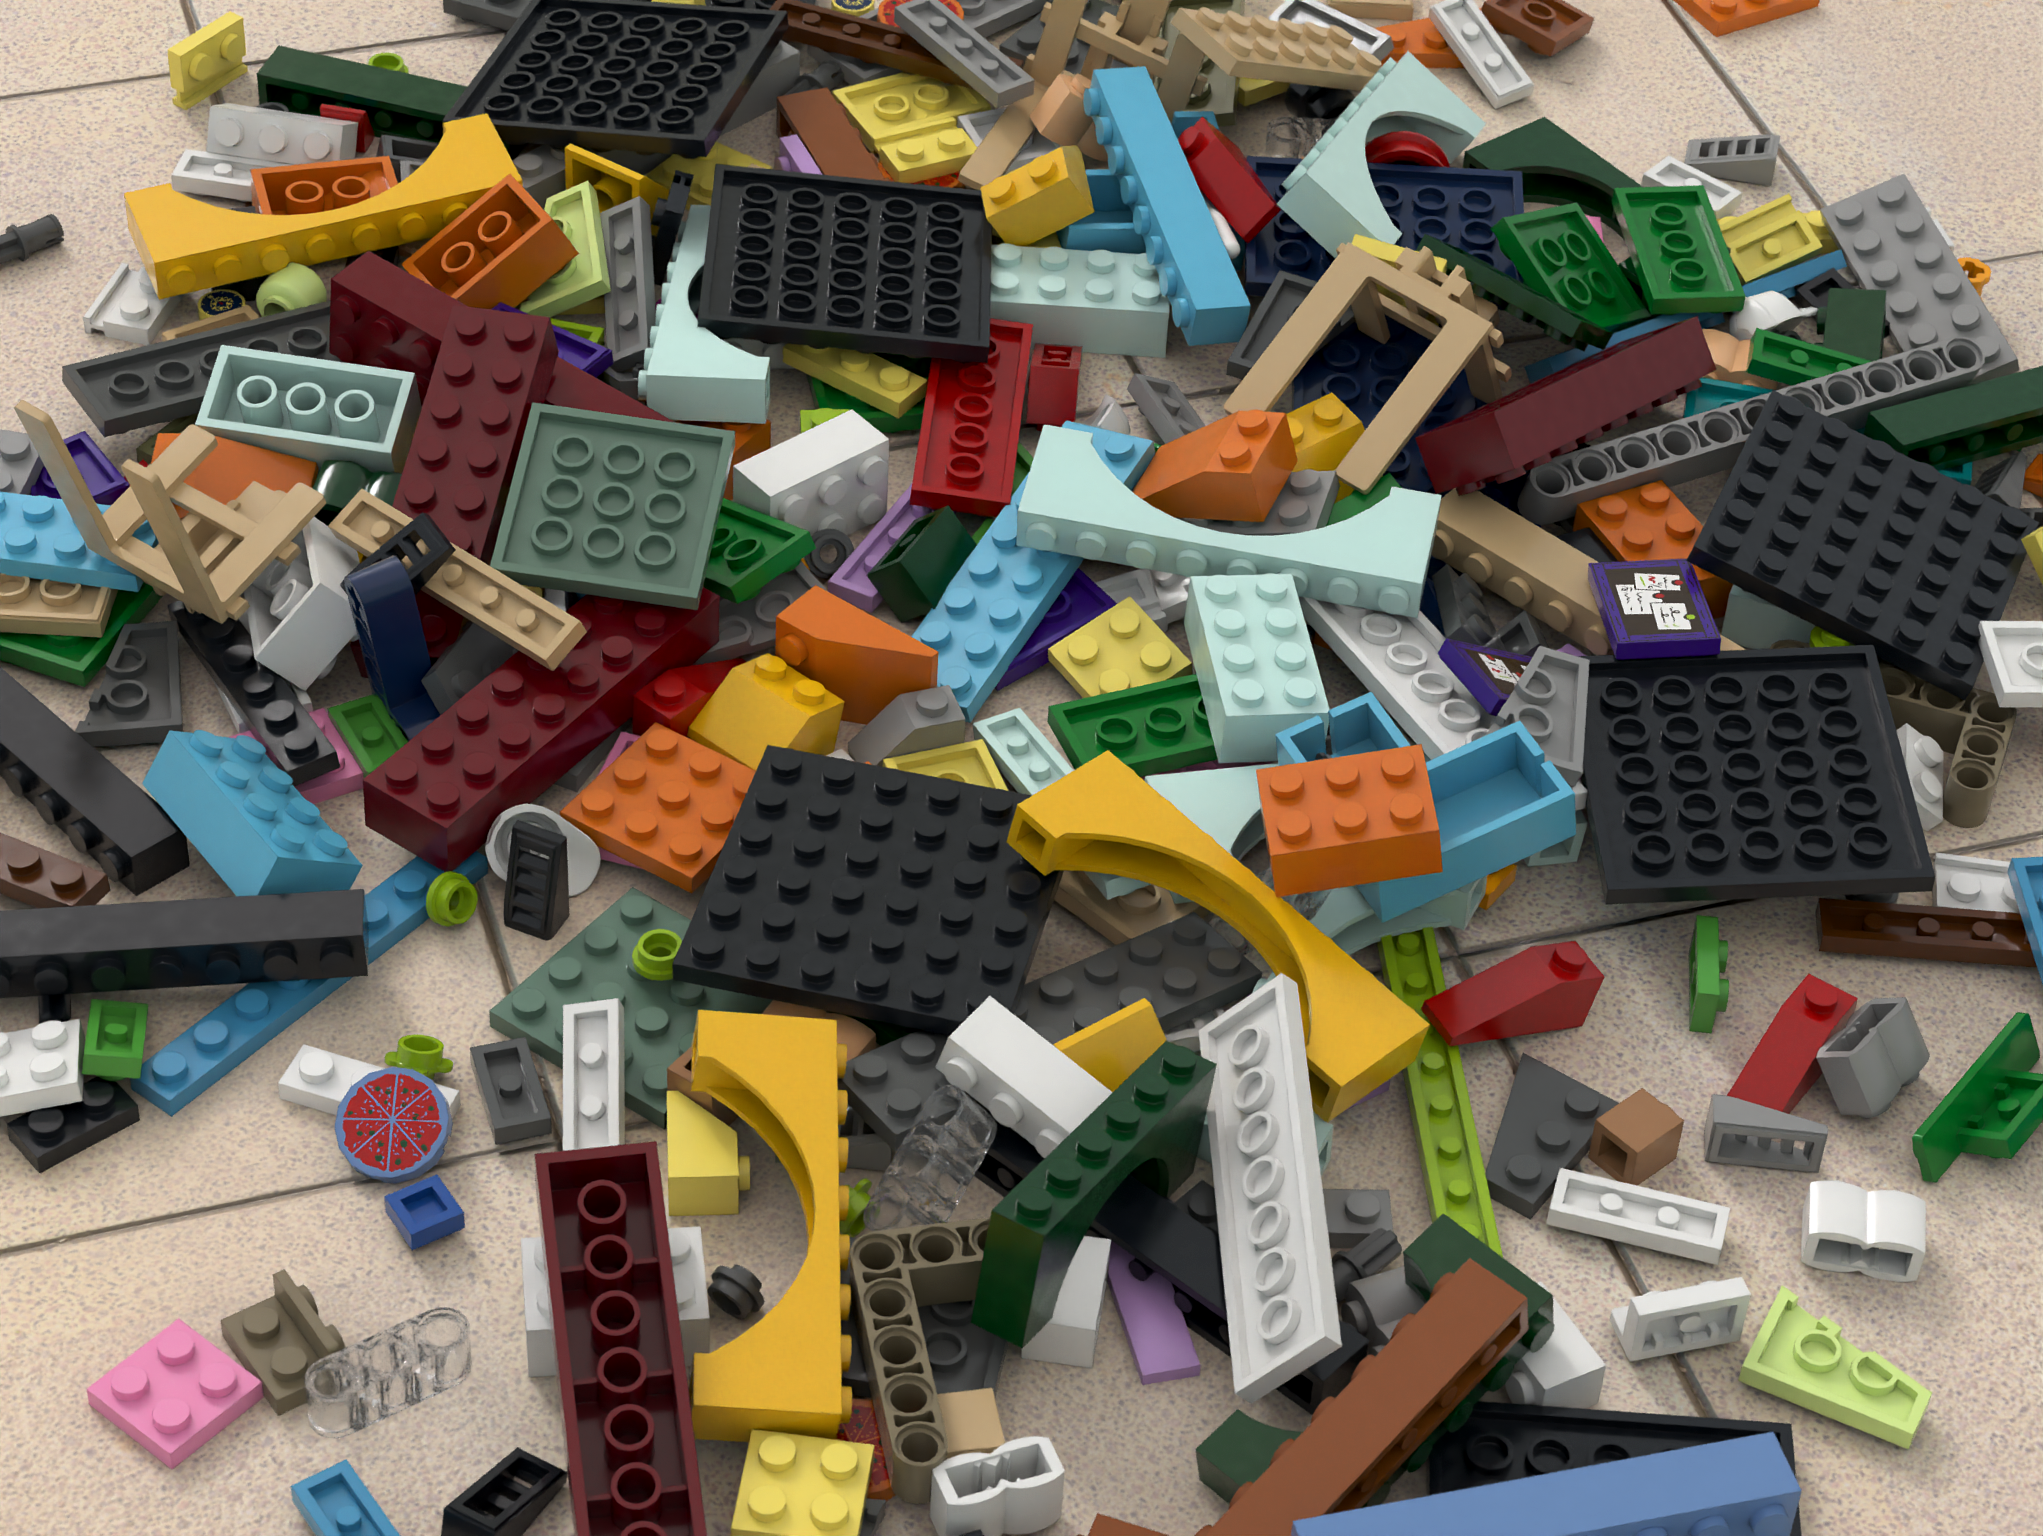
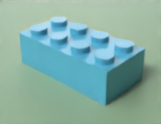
M169 730L142 784L236 896L350 890L363 865L347 848V841L341 835L334 832L319 816L320 810L313 803L306 800L292 785V778L286 772L279 769L265 754L266 749L259 741L245 735L229 738L215 736L203 730H196L194 733Z

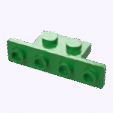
M2017 1012L1913 1134V1153L1918 1160L1924 1181L1936 1183L1961 1152L1985 1155L1996 1159H2012L2043 1121V1074L2029 1072L2039 1060L2040 1051L2028 1013Z

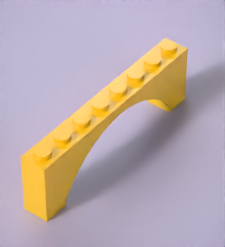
M486 113L443 123L442 139L429 158L415 172L377 196L335 210L297 215H263L239 212L192 199L174 191L170 183L124 193L128 230L160 300L270 275L272 272L284 269L290 262L309 266L366 253L367 251L371 252L432 238L509 173L522 187L523 181Z
M1109 750L1017 804L1006 843L1044 876L1054 870L1088 871L1140 880L1170 890L1196 902L1219 916L1257 949L1276 976L1283 973L1298 984L1313 1111L1325 1122L1334 1119L1416 1060L1430 1024L1378 981L1372 973L1365 970L1337 946L1331 938L1324 935L1297 912L1290 903L1281 897H1276L1275 892L1256 877L1250 869L1242 865L1215 842L1210 835L1201 830L1170 801L1154 790L1133 769L1126 766Z
M698 1010L692 1040L691 1091L706 1092L723 1103L748 1123L772 1148L787 1170L799 1195L805 1216L808 1243L806 1259L795 1281L782 1299L758 1323L736 1339L711 1353L694 1352L688 1379V1391L695 1439L749 1442L752 1429L836 1440L839 1424H849L852 1388L842 1386V1372H848L850 1367L851 1335H841V1320L847 1321L849 1317L851 1289L850 1284H840V1270L846 1271L848 1268L850 1237L847 1234H840L839 1221H846L849 1207V1187L839 1185V1173H845L847 1168L848 1138L838 1137V1125H845L847 1116V1090H838V1078L843 1079L845 1076L847 1045L837 1043V1020Z

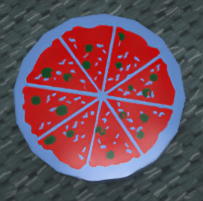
M389 1067L367 1074L350 1087L338 1106L334 1128L339 1149L357 1172L372 1179L397 1184L420 1177L438 1163L445 1152L443 1148L448 1141V1135L451 1137L453 1121L448 1101L430 1078L413 1069Z

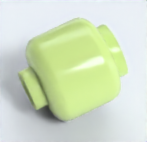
M295 262L288 263L282 270L272 272L260 285L256 294V305L261 317L327 301V291L322 279L309 267Z

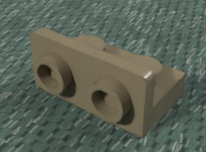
M285 1269L273 1274L274 1296L221 1319L222 1336L244 1368L262 1381L263 1395L277 1416L343 1386L341 1360L347 1357L346 1347L339 1331L332 1324L325 1327L318 1317L317 1305L309 1289L305 1285L297 1287Z

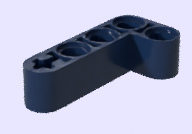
M393 555L345 576L344 583L372 694L374 696L377 695L381 699L391 720L395 721L396 727L398 726L407 742H409L438 718L440 714L421 682L432 665L414 590L404 566Z

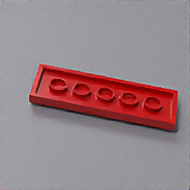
M990 318V343L987 363H958L952 359H931L909 505L927 507L933 510L949 505L952 511L972 513L983 517H997L1005 505H1010L1033 324Z

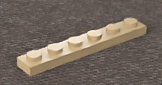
M361 489L328 527L337 539L369 557L413 521V519ZM420 539L416 545L425 556L430 552V549ZM451 543L456 549L455 552L421 590L546 668L554 671L587 633L581 621ZM407 555L402 559L408 569L413 565Z

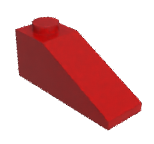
M1203 116L1194 126L1182 132L1178 141L1198 187L1241 238L1249 243L1281 209L1240 149Z
M1035 343L1030 366L1026 423L1036 424V430L1042 432L1044 424L1062 427L1066 420L1076 421L1082 357L1081 346Z
M742 658L668 669L633 696V734L641 736L657 722L691 739L687 736L691 723L732 668L747 661Z
M1576 941L1533 946L1425 1000L1421 1010L1448 1046L1581 1027L1604 980V975Z
M1808 974L1779 1009L1727 1096L1790 1114L1822 1075L1823 1072L1816 1058L1817 1053L1829 1038L1846 1028L1847 1021L1855 1012L1858 998Z

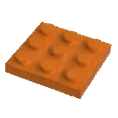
M655 722L560 811V816L590 837L598 847L692 894L711 876L756 771Z

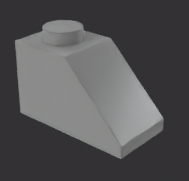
M950 685L899 694L848 742V752L855 762L865 763L869 761L872 765L883 767V759L964 743L965 717Z

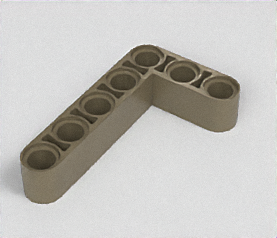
M1787 639L1773 643L1769 649L1810 647V645ZM1878 662L1896 730L1907 723L1923 736L1933 738L1943 752L1954 754L1943 794V818L1950 824L1962 828L1980 826L1987 818L2017 716L2016 707H1999L1995 693L1972 688L1966 700H1963L1901 668Z
M990 1217L873 1231L862 1234L851 1246V1304L890 1485L894 1494L901 1500L911 1504H925L931 1501L932 1470L947 1460L948 1444L917 1307L975 1300Z

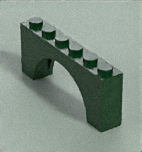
M1542 117L1465 151L1463 168L1522 171L1524 203H1544L1562 206L1577 202L1584 214L1591 217H1601V222L1613 229L1623 239L1624 236L1612 205L1614 188L1643 187L1546 117ZM1630 256L1620 262L1618 266L1650 313ZM1650 313L1651 316H1650L1646 321L1651 320V319L1656 318V317H1659V316L1664 315V314H1651V313Z
M1166 1040L991 1210L972 1312V1324L1023 1349L1052 1319L1061 1286L1081 1241L1107 1199L1127 1175L1131 1173L1134 1178L1160 1196L1169 1198L1193 1174L1216 1071V1063L1195 1054L1189 1048L1177 1046Z
M1444 1213L1403 1251L1405 1283L1426 1304L1430 1300L1431 1292L1439 1279L1448 1272L1454 1274L1471 1258L1527 1297L1528 1331L1361 1508L1382 1505L1389 1495L1391 1486L1406 1471L1412 1473L1419 1469L1429 1457L1432 1445L1447 1431L1455 1432L1462 1427L1471 1415L1473 1405L1488 1390L1491 1392L1499 1390L1510 1378L1514 1365L1528 1351L1534 1353L1540 1350L1554 1331L1553 1295ZM1237 1409L1195 1449L1199 1479L1230 1504L1232 1497L1243 1484L1249 1481L1254 1483L1270 1467L1271 1459L1279 1446L1288 1439L1296 1440L1302 1432L1279 1429L1260 1423Z

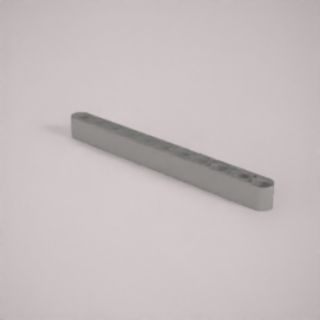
M1962 336L1952 337L1776 390V392L1784 396L1794 397L1805 406L1829 418L1841 420L1849 428L1858 430L1866 426L1868 414L1871 411L1971 385L1985 362V354L1980 345L1972 339ZM1771 392L1554 457L1552 461L1531 469L1518 497L1517 506L1519 512L1525 519L1534 524H1551L1574 517L1578 503L1663 480L1668 487H1672L1734 467Z

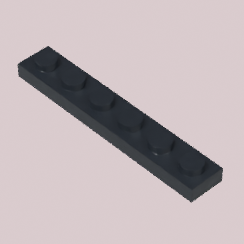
M180 600L167 605L171 621L177 620L178 631L220 690L228 698L256 740L265 747L268 757L279 769L286 772L292 778V785L294 787L340 768L336 750L283 678L254 659L251 635L239 619L235 621L228 617L221 624L203 613L199 614L195 611L192 614L188 612L184 603Z

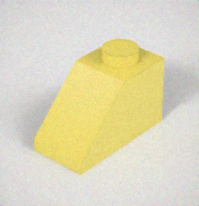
M666 1091L669 1216L739 1215V1191L750 1190L749 1155L738 1156L737 1132L681 1092Z

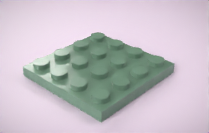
M532 402L490 566L520 585L698 610L735 448V431Z
M632 887L489 1011L490 1027L510 1039L526 1037L529 1049L532 1052L563 1069V1005L619 998L624 1007L625 1107L665 1129L667 1127V1068L692 1046L698 1010L762 1014L773 1000L673 979L656 981L641 976L634 969L632 963L633 949L638 944L640 937L651 930L666 929L676 933L683 940L691 920Z

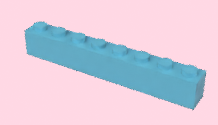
M1146 67L1094 69L1090 88L1084 91V110L1086 115L1091 116L1094 121L1098 144L1104 145L1108 154L1109 170L1112 175L1116 174L1119 180L1122 201L1124 204H1129L1133 213L1135 232L1141 234L1144 239L1147 260L1150 265H1155L1159 275L1160 291L1163 296H1168L1175 326L1181 327L1188 346L1239 342L1246 330L1251 308L1250 302Z

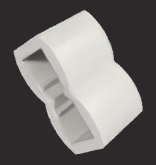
M1838 1180L1810 1183L1802 1212L1801 1261L1803 1263L1831 1272L1860 1271L1870 1277L1897 1282L1917 1280L1926 1252V1201L1898 1190L1867 1192L1858 1186Z
M1040 1436L1015 1439L1001 1445L991 1454L966 1453L957 1455L943 1461V1463L933 1469L930 1518L938 1536H960L981 1529L984 1536H1001L1003 1533L1020 1535L1037 1532L1054 1524L1061 1517L1065 1470L1050 1439Z

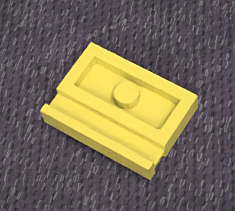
M229 11L167 49L171 87L176 89L177 95L172 98L174 105L188 110L248 72L247 65L242 63V57L246 55L243 17Z
M954 117L872 135L871 151L873 154L878 153L880 156L879 162L895 182L914 183L960 172L978 148L963 128L956 127V119Z
M1789 193L1719 225L1726 246L1731 249L1730 256L1741 285L1796 266L1819 255L1823 245L1801 211H1796L1792 205V197Z

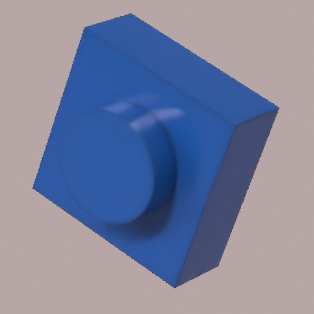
M437 1174L384 1196L385 1212L411 1250H415L465 1228L463 1210Z

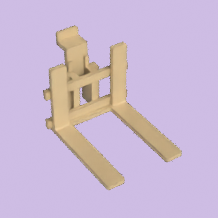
M1053 0L1052 4L1047 2L1039 19L1046 24L1036 54L1030 53L1023 68L1035 80L1034 95L1015 101L1007 106L960 171L958 181L976 190H981L980 188L1000 176H1004L1037 130L1029 116L1058 74L1075 76V74L1064 70L1075 37L1090 44L1080 75L1085 76L1089 80H1092L1094 69H1110L1113 59L1129 67L1145 66L1153 85L1156 77L1161 78L1162 81L1157 94L1172 124L1174 111H1185L1192 93L1200 97L1208 78L1199 75L1206 55L1181 32L1177 37L1170 59L1164 58L1169 41L1160 38L1159 34L1171 0H1123L1117 16L1105 11L1098 20L1097 25L1082 19L1088 0Z
M1349 242L1347 244L1341 243L1336 249L1338 254L1336 259L1224 403L1223 407L1226 414L1231 415L1237 411L1254 409L1269 412L1350 305L1352 306L1358 329L1382 344H1385L1391 337L1384 314L1433 342L1336 468L1338 480L1362 494H1368L1463 368H1465L1469 388L1473 396L1487 404L1503 397L1499 379L1507 383L1512 377L1510 366L1493 357L1491 345L1499 349L1504 343L1502 332L1494 328L1500 322L1497 306L1473 293L1471 282L1467 281L1463 267L1457 265L1449 276L1437 270L1433 252L1425 246L1419 253L1406 247L1395 261L1396 269ZM1376 283L1404 298L1407 308L1379 293ZM1429 313L1435 316L1436 322L1442 325V328L1425 319Z
M21 400L14 407L88 549L138 576L143 582L152 586L156 594L163 596L168 593L182 601L188 612L192 614L195 611L199 614L203 613L221 624L228 617L237 621L250 607L248 601L240 597V595L274 559L289 566L301 553L299 545L291 541L326 504L322 493L303 483H297L288 493H285L282 490L273 491L253 481L236 500H231L226 505L189 486L183 481L218 445L213 434L191 424L152 464L144 467L128 459L121 466L130 487L102 515L51 416L24 400ZM172 502L189 511L182 520H180ZM146 520H148L159 542L155 548L132 536Z

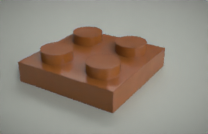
M1486 0L1481 9V12L1491 23L1494 30L1505 35H1512L1527 43L1528 48L1533 52L1550 57L1588 34L1595 19L1563 0Z

